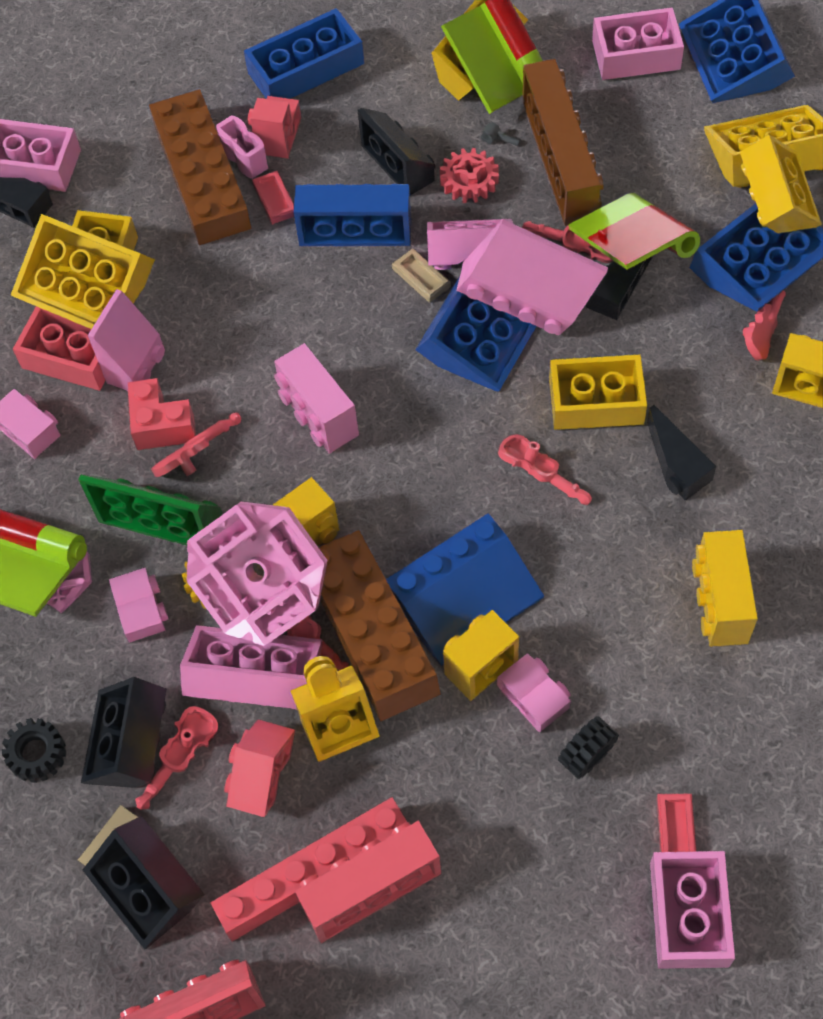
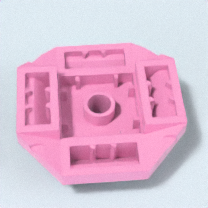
M240 502L187 540V583L225 634L251 640L253 643L265 646L318 609L328 560L289 507ZM253 563L262 566L264 576H260L254 571Z

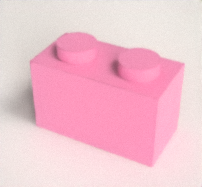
M13 389L0 400V431L32 458H37L61 436L56 427L58 424L56 418L47 410L44 412L39 410L38 404L28 394L23 396Z

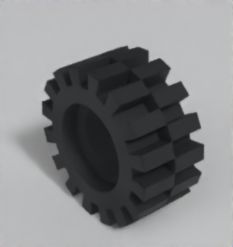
M596 716L587 725H584L580 732L576 733L573 739L567 743L566 748L561 751L558 761L577 779L583 778L613 748V744L617 742L619 734L602 718Z
M32 718L26 719L27 725L23 726L19 722L15 724L18 728L16 732L12 729L7 732L10 739L4 738L2 744L6 749H1L2 756L5 758V764L15 776H18L23 781L29 779L31 783H37V778L45 781L48 779L47 774L51 772L54 776L57 773L55 769L57 765L63 766L62 756L66 757L67 751L64 748L66 744L58 730L50 722L45 723L43 719L37 718L35 723ZM32 740L44 741L46 743V752L40 759L30 762L23 758V749L27 743Z

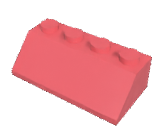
M419 820L413 824L406 822L399 825L392 831V836L381 842L379 839L369 842L361 849L362 853L351 859L349 857L341 858L331 865L329 872L320 877L317 874L312 875L299 884L300 888L295 890V893L321 943L441 874L440 856Z

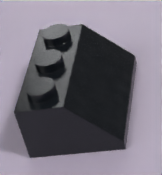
M366 108L357 110L361 146L396 184H409L411 196L435 181L434 169L436 166L430 155H425L419 149L414 138H409L404 133L399 122L393 121L383 112Z
M132 677L98 690L81 783L128 788L151 783V778L155 772L156 748L161 738V719L166 708V688L137 677Z
M142 816L115 828L82 869L144 950L189 914L205 895Z

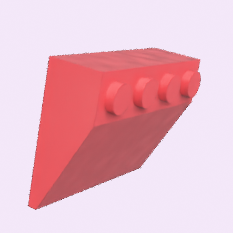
M233 960L222 965L219 968L220 972L208 978L206 975H200L187 982V987L174 993L173 990H168L154 997V1003L143 1008L137 1005L120 1013L121 1018L119 1019H239L266 1005L246 960L242 962Z

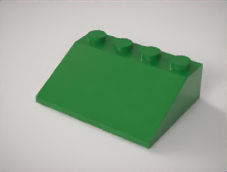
M82 474L78 479L99 523L186 546L187 540L223 515L221 507L211 501H194L180 493H175L174 495L163 493L155 487L146 486L144 488L136 486L125 479L113 480Z

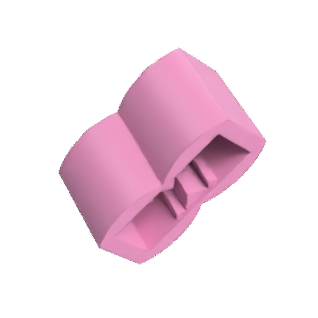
M231 115L216 125L217 133L227 158L236 162L239 170L245 176L253 179L268 169L262 140L256 134L249 132L241 119Z
M142 568L109 579L120 621L129 643L166 631L163 622L169 620L164 603H157L155 594L160 593V588L155 575L149 576L146 568Z
M526 654L497 677V686L540 733L570 708L571 701L569 697L571 695L563 683L560 681L555 683L548 677L549 670L542 660L537 657L533 659L529 654Z

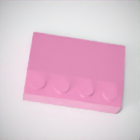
M502 219L463 262L456 291L467 295L471 299L493 306L498 311L511 314L523 322L538 326L548 333L561 335L576 320L606 275L608 267Z

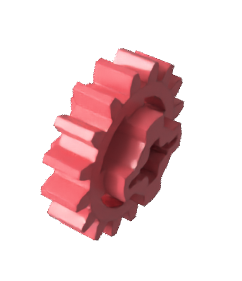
M462 148L460 155L452 152L451 160L444 158L443 166L440 167V186L444 187V193H452L453 200L462 197L463 203H466L468 198H472L474 203H477L479 196L487 199L488 191L494 193L495 185L499 184V166L494 164V157L486 158V151L477 154L476 148H472L470 153H467Z

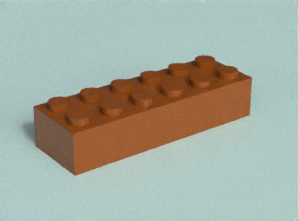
M550 59L523 65L522 102L564 225L568 226L572 222L602 207L600 191L604 189L602 175L600 173L597 174L595 171L596 161L594 153L588 151L586 131H581L579 112L573 109L572 92L570 89L566 90L564 70L559 69L556 59Z
M195 90L149 104L155 129L198 244H206L252 229L247 206L201 90Z
M360 530L318 547L328 560L320 601L380 722L441 695L437 674Z

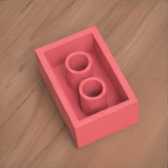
M36 306L13 347L21 368L98 391L101 390L106 381L88 338L91 329Z

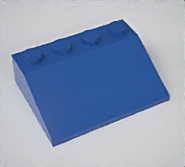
M718 0L679 23L712 103L769 91L795 77L760 0Z
M755 203L700 246L695 252L689 268L710 288L758 312L823 259V229L819 226L810 229L776 233L767 227L764 228L757 218L759 210Z
M458 278L415 350L436 366L498 392L536 326L523 322L511 314L498 311L493 306L471 299L467 295L456 291L459 282Z
M489 513L386 579L412 629L440 666L444 665L443 650L445 644L453 636H461L469 629L470 623L481 614L485 616L493 610L507 623L544 598V594L511 541Z

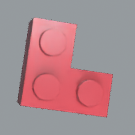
M267 96V99L257 98L254 109L250 108L248 113V124L252 126V133L262 140L267 156L288 159L301 120L299 100Z
M157 378L128 382L130 430L137 450L185 444L196 436L195 418L189 399L164 403Z
M257 720L250 730L246 729L244 731L241 741L233 745L229 756V763H232L233 767L232 773L227 777L224 792L228 793L226 807L261 817L267 815L276 800L280 772L291 757L295 729Z

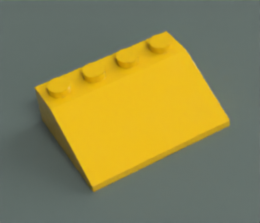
M809 105L704 126L705 134L722 174L733 187L742 188L750 185L749 179L744 175L741 168L743 161L740 152L767 135H771L798 153L804 172L814 169L823 170V117Z
M41 214L11 296L92 329L116 289L123 291L134 304L146 285L155 259Z

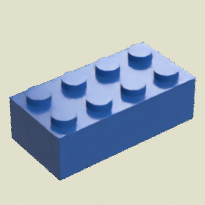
M337 8L244 50L248 74L266 99L267 96L291 99L364 64L362 40Z
M409 184L296 185L294 218L299 246H411L412 219Z

